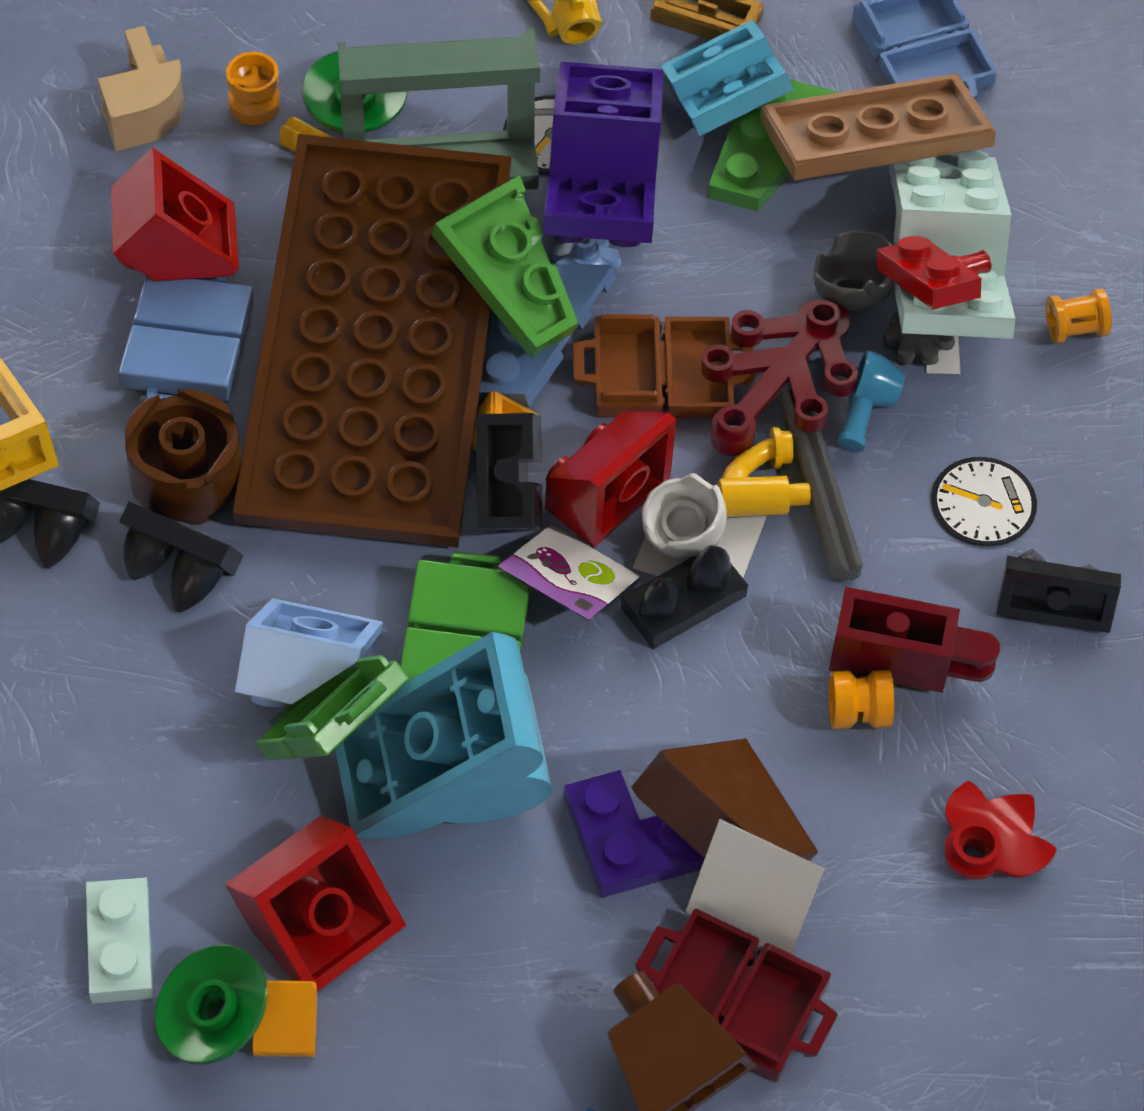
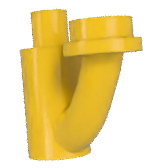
M771 427L768 439L744 451L727 466L722 474V478H719L717 482L726 503L727 517L788 515L790 506L810 505L811 493L809 483L789 484L786 475L748 477L754 470L769 460L773 469H780L782 464L792 463L793 439L791 431H781L779 427Z

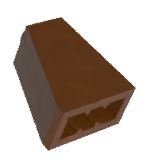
M746 738L661 750L631 787L635 795L704 858L708 852L719 819L805 860L811 861L818 853L815 845Z

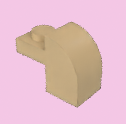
M145 26L124 30L128 63L131 71L97 79L102 114L115 151L145 145L163 138L177 126L184 112L185 102L180 61L177 59L166 62L162 46L160 44L152 46Z

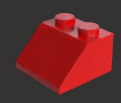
M153 147L111 186L113 255L128 269L138 270L153 281L233 276L239 270L234 202Z
M623 411L608 425L606 423L598 425L589 434L583 447L570 458L567 456L560 458L549 469L545 478V509L592 548H595L644 505L651 490L670 479L677 419L668 412Z
M321 815L224 884L257 939L294 981L315 982L317 984V992L407 926L353 829Z

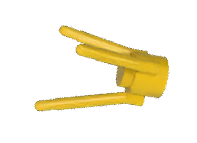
M526 0L544 22L549 37L560 35L562 41L567 44H580L590 40L603 25L597 9V0H554L552 14L541 0Z

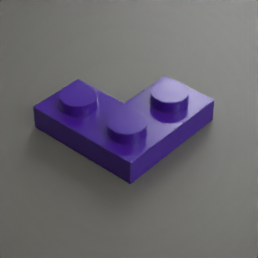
M621 770L564 785V799L601 898L701 870L705 858L660 817L656 815L642 820L639 819Z

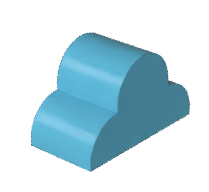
M490 632L406 682L335 749L349 824L357 838H393L424 831L443 822L473 824L508 818L538 806L552 793L529 680L524 672L519 645L514 638L501 633Z

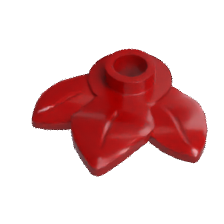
M968 780L949 796L945 816L951 832L945 841L944 857L948 866L959 876L980 880L988 878L997 872L1014 878H1023L1043 870L1053 860L1057 852L1056 847L1040 837L1031 835L1035 820L1033 795L1029 793L1013 794L988 801L984 793L973 782ZM975 848L982 853L983 858L970 857L963 850Z

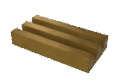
M655 0L651 8L650 20L712 40L751 20L757 25V22H760L763 16L764 3L755 0H691L698 3L696 4L687 0ZM717 9L722 10V11H725V12H728V13H731V14H735V15H738V16H741V17H744L745 19L740 18V17H737V16H734V15H731V14H727V13H724V12H721V11H718Z

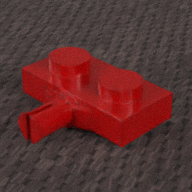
M920 236L905 237L900 239L898 244L877 249V269L932 310L981 298V277L979 274L989 273L992 268L991 258L985 250L960 257L956 255L950 256L934 245L929 239Z

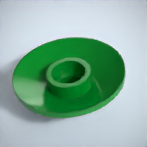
M335 51L319 59L308 70L303 81V100L308 112L316 121L329 129L343 132L338 51ZM407 91L362 94L365 133L380 129L396 119L405 106Z
M225 944L201 948L184 958L166 978L156 1003V1030L164 1047L180 1060L197 1065L222 1061L240 1050L258 1029L267 1005V981L260 964L243 949ZM224 1006L221 1013L217 1016L218 1011Z

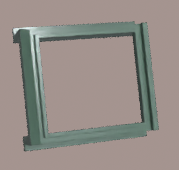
M534 25L520 37L360 46L354 48H346V42H337L343 139L511 156L510 180L520 175L525 190L539 189V172L534 138L535 83H540V62L537 54ZM507 85L506 131L365 140L362 94Z

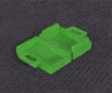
M455 551L451 556L450 563L419 560L408 616V628L405 633L400 663L402 669L409 676V680L490 632L501 633L514 638L518 642L521 654L531 586L499 568L498 565L502 563L501 557ZM462 563V564H470V565H477V566L493 567V569L473 567V566H465V565H459V564Z
M383 655L359 658L355 662L356 666L348 667L295 703L287 705L270 721L273 727L257 740L255 744L268 760L328 756L409 680V676L396 660L387 661Z

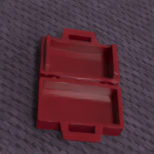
M699 909L693 910L682 932L657 926L635 964L637 972H645L659 995L671 986L680 983L718 1023L721 1017L724 1016L725 1018L721 1026L754 1060L757 1067L752 1069V1071L777 1082L793 1052L802 1053L804 1057H815L818 1055L838 1016V1013L821 1000L829 985L830 972L770 943H765L758 950L759 938ZM666 939L674 943V946L662 968L658 971L650 966ZM757 950H758V955H757L758 957H757L756 961H755L754 964H753L754 956H755V954H756V952H757ZM816 1012L823 1015V1018L808 1044L800 1040L813 1013Z

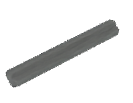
M787 389L781 393L779 406L786 429L791 431L793 452L803 483H809L810 507L832 578L837 582L855 580L861 576L863 563L821 430L813 433L804 432L795 425V403L791 389ZM814 411L803 412L808 416H816Z

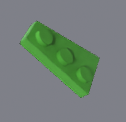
M520 175L435 223L431 235L526 353L533 358L573 334L578 320L557 267L549 262L541 242L543 232L537 217H532L524 199L526 190Z

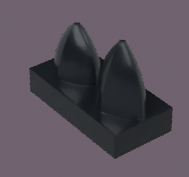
M31 479L22 481L0 491V544L16 534L25 523L30 511L34 510L36 511L34 521L35 546L44 568L50 569L70 552L79 539L85 522L95 525L100 502L87 492Z
M128 501L119 521L129 529L124 542V562L131 580L135 581L150 575L167 561L173 550L178 552L171 576V596L174 609L178 613L192 608L202 601L214 589L223 572L234 576L243 558V555L229 544Z
M709 545L698 556L685 560L623 595L621 609L651 648L655 649L746 597L748 584L731 564L727 551L717 545Z
M1034 549L1026 551L1018 557L1007 555L997 600L996 614L1110 633L1121 589V574L1100 571L1090 564L1075 567L1047 562Z

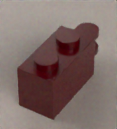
M845 586L829 671H850L853 675L861 677L867 676L872 670H890L893 683L943 693L947 676L974 682H983L990 679L995 671L996 660L999 657L1000 643L994 635L988 632L958 627L960 613L958 608Z

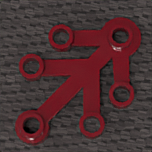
M815 299L803 304L796 315L763 319L759 313L752 310L740 311L734 315L731 325V338L737 345L750 348L757 346L762 340L794 337V339L786 347L733 353L730 348L724 345H712L703 351L701 373L709 381L724 382L730 379L731 376L765 372L737 405H728L713 417L710 439L713 447L718 452L728 456H739L744 451L753 447L756 432L755 420L787 382H789L795 403V425L800 430L809 433L818 432L825 427L828 404L822 397L816 395L806 359L815 349L819 350L825 366L823 386L829 394L836 397H845L854 392L858 371L852 362L845 359L841 346V340L846 337L850 327V316L843 306L826 299ZM742 327H751V328H754L755 330H753V331H744V330H742L741 328H742ZM720 361L725 363V365L715 366L711 362ZM840 375L846 377L847 380H836L833 377ZM814 411L818 413V415L808 416L805 415L803 412Z

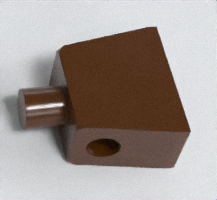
M640 971L628 976L615 987L613 993L623 1006L628 1017L613 1026L608 1031V1037L639 1111H693L757 1067L748 1053L680 983L671 986L659 995L645 972Z

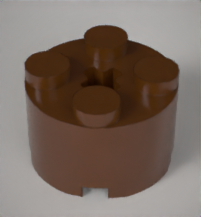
M194 389L178 390V395L160 399L158 394L147 399L136 408L130 416L125 429L127 463L132 493L135 498L148 510L169 519L183 520L191 525H201L208 522L214 513L221 510L233 499L237 490L242 459L239 432L230 409L217 397Z

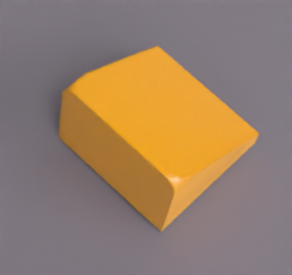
M267 981V1005L262 1021L253 1035V1056L315 1057L318 1008L317 984L312 981Z

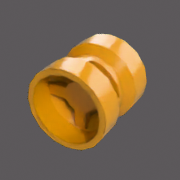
M245 52L235 56L229 62L226 69L230 113L239 122L251 126L263 125L272 121L278 115L281 108L277 64L271 57L260 52Z
M872 670L867 676H861L860 678H856L850 671H831L828 691L831 728L850 729L857 721L868 723L873 729L891 728L894 719V686L891 671Z

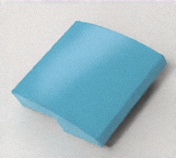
M753 20L660 65L674 94L699 136L794 90L786 71L773 55L765 35Z

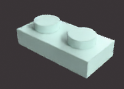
M147 877L86 882L89 994L91 1003L153 999L149 887Z

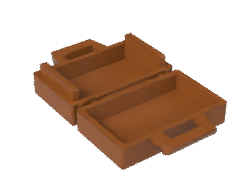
M601 314L594 317V339L573 343L574 381L582 387H585V384L595 386L596 417H618L623 411L662 412L665 408V401H667V412L675 418H713L722 408L734 405V387L743 385V388L750 386L755 381V373L731 376L730 379L724 382L709 381L701 373L703 351L712 345H724L732 351H741V353L753 351V347H741L734 343L731 339L729 317L667 316L665 317L662 340L660 341L662 322L659 321V317L653 314ZM584 350H594L595 374H585ZM720 361L711 362L715 366L725 365V363ZM662 385H666L664 397H662Z

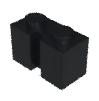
M534 413L476 414L477 529L487 531L543 530L542 484L528 482V462H542L540 416Z

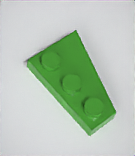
M789 79L794 90L764 105L839 92ZM761 106L733 120L710 179L707 198L758 212L791 175L760 122Z

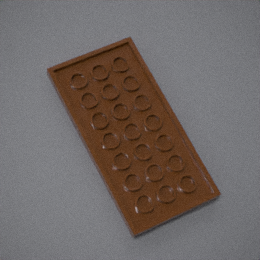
M298 134L232 513L234 524L459 548L492 309L431 233L435 223L508 182L511 173V156Z

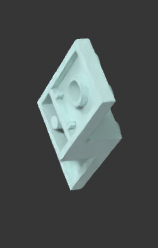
M972 150L960 152L957 155H943L890 164L889 174L896 205L893 245L898 244V241L902 238L920 236L929 239L934 245L950 256L956 255L960 257L985 250V252H988L992 263L989 273L979 274L981 277V298L934 310L897 283H894L902 333L1013 339L1016 318L1004 276L1011 211L996 157H989L988 154L982 151Z

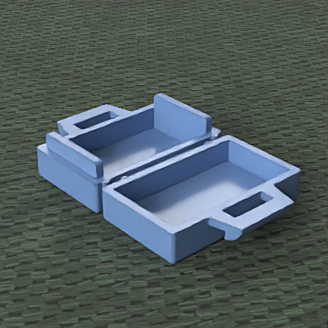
M864 0L854 5L852 19L874 60L879 61L878 67L887 84L956 73L973 98H978V89L995 84L997 69L975 30L969 28L970 21L958 0Z
M146 276L134 316V325L131 327L119 370L120 387L131 391L133 389L147 391V399L158 395V392L178 395V390L194 389L209 393L223 402L228 401L241 354L240 347L243 346L254 302L253 287L227 283L226 277L153 281ZM159 394V395H160V399H163V398H167V397H171V396H172V395Z

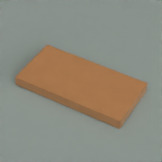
M956 73L761 106L760 122L794 181L995 146L996 130Z

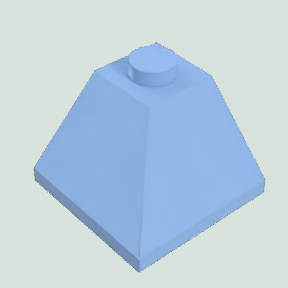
M272 598L246 624L235 692L251 695L253 703L265 707L278 708L285 706L286 703L293 704L361 658L381 634L383 622Z

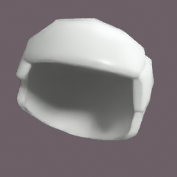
M695 473L686 475L683 478H673L664 481L649 492L641 509L643 531L647 540L658 551L676 559L696 557L706 546H716L726 529L727 522L726 503L718 485H711Z

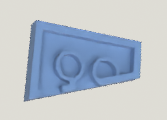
M553 264L557 267L577 317L578 324L576 329L583 330L592 316L590 307L601 291L608 293L617 279L613 266ZM495 314L487 340L478 406H481L492 390L499 392L524 407H531L564 358L561 350L572 334L531 358Z

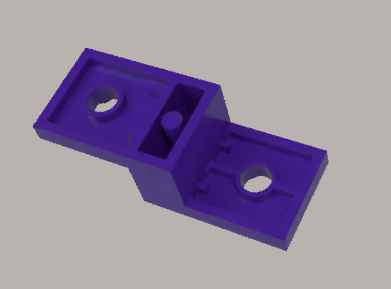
M560 61L553 113L550 168L542 235H552L555 239L566 243H579L585 241L586 238L603 239L619 247H635L640 243H652L662 110V69Z

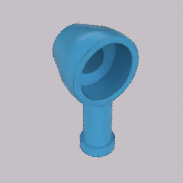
M869 350L865 351L858 365L856 388L849 395V402L851 404L843 432L839 434L837 444L842 449L851 452H861L864 450L866 444L864 437L872 407H894L901 395L906 377L903 371L885 357Z

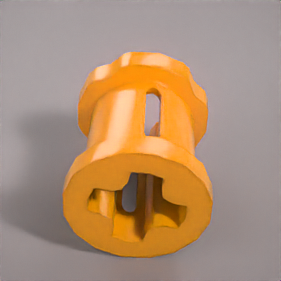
M1103 288L1092 290L1090 296L1063 300L1058 295L1047 297L1045 318L1050 338L1054 344L1064 343L1068 336L1094 332L1098 337L1110 335L1112 328L1111 308Z

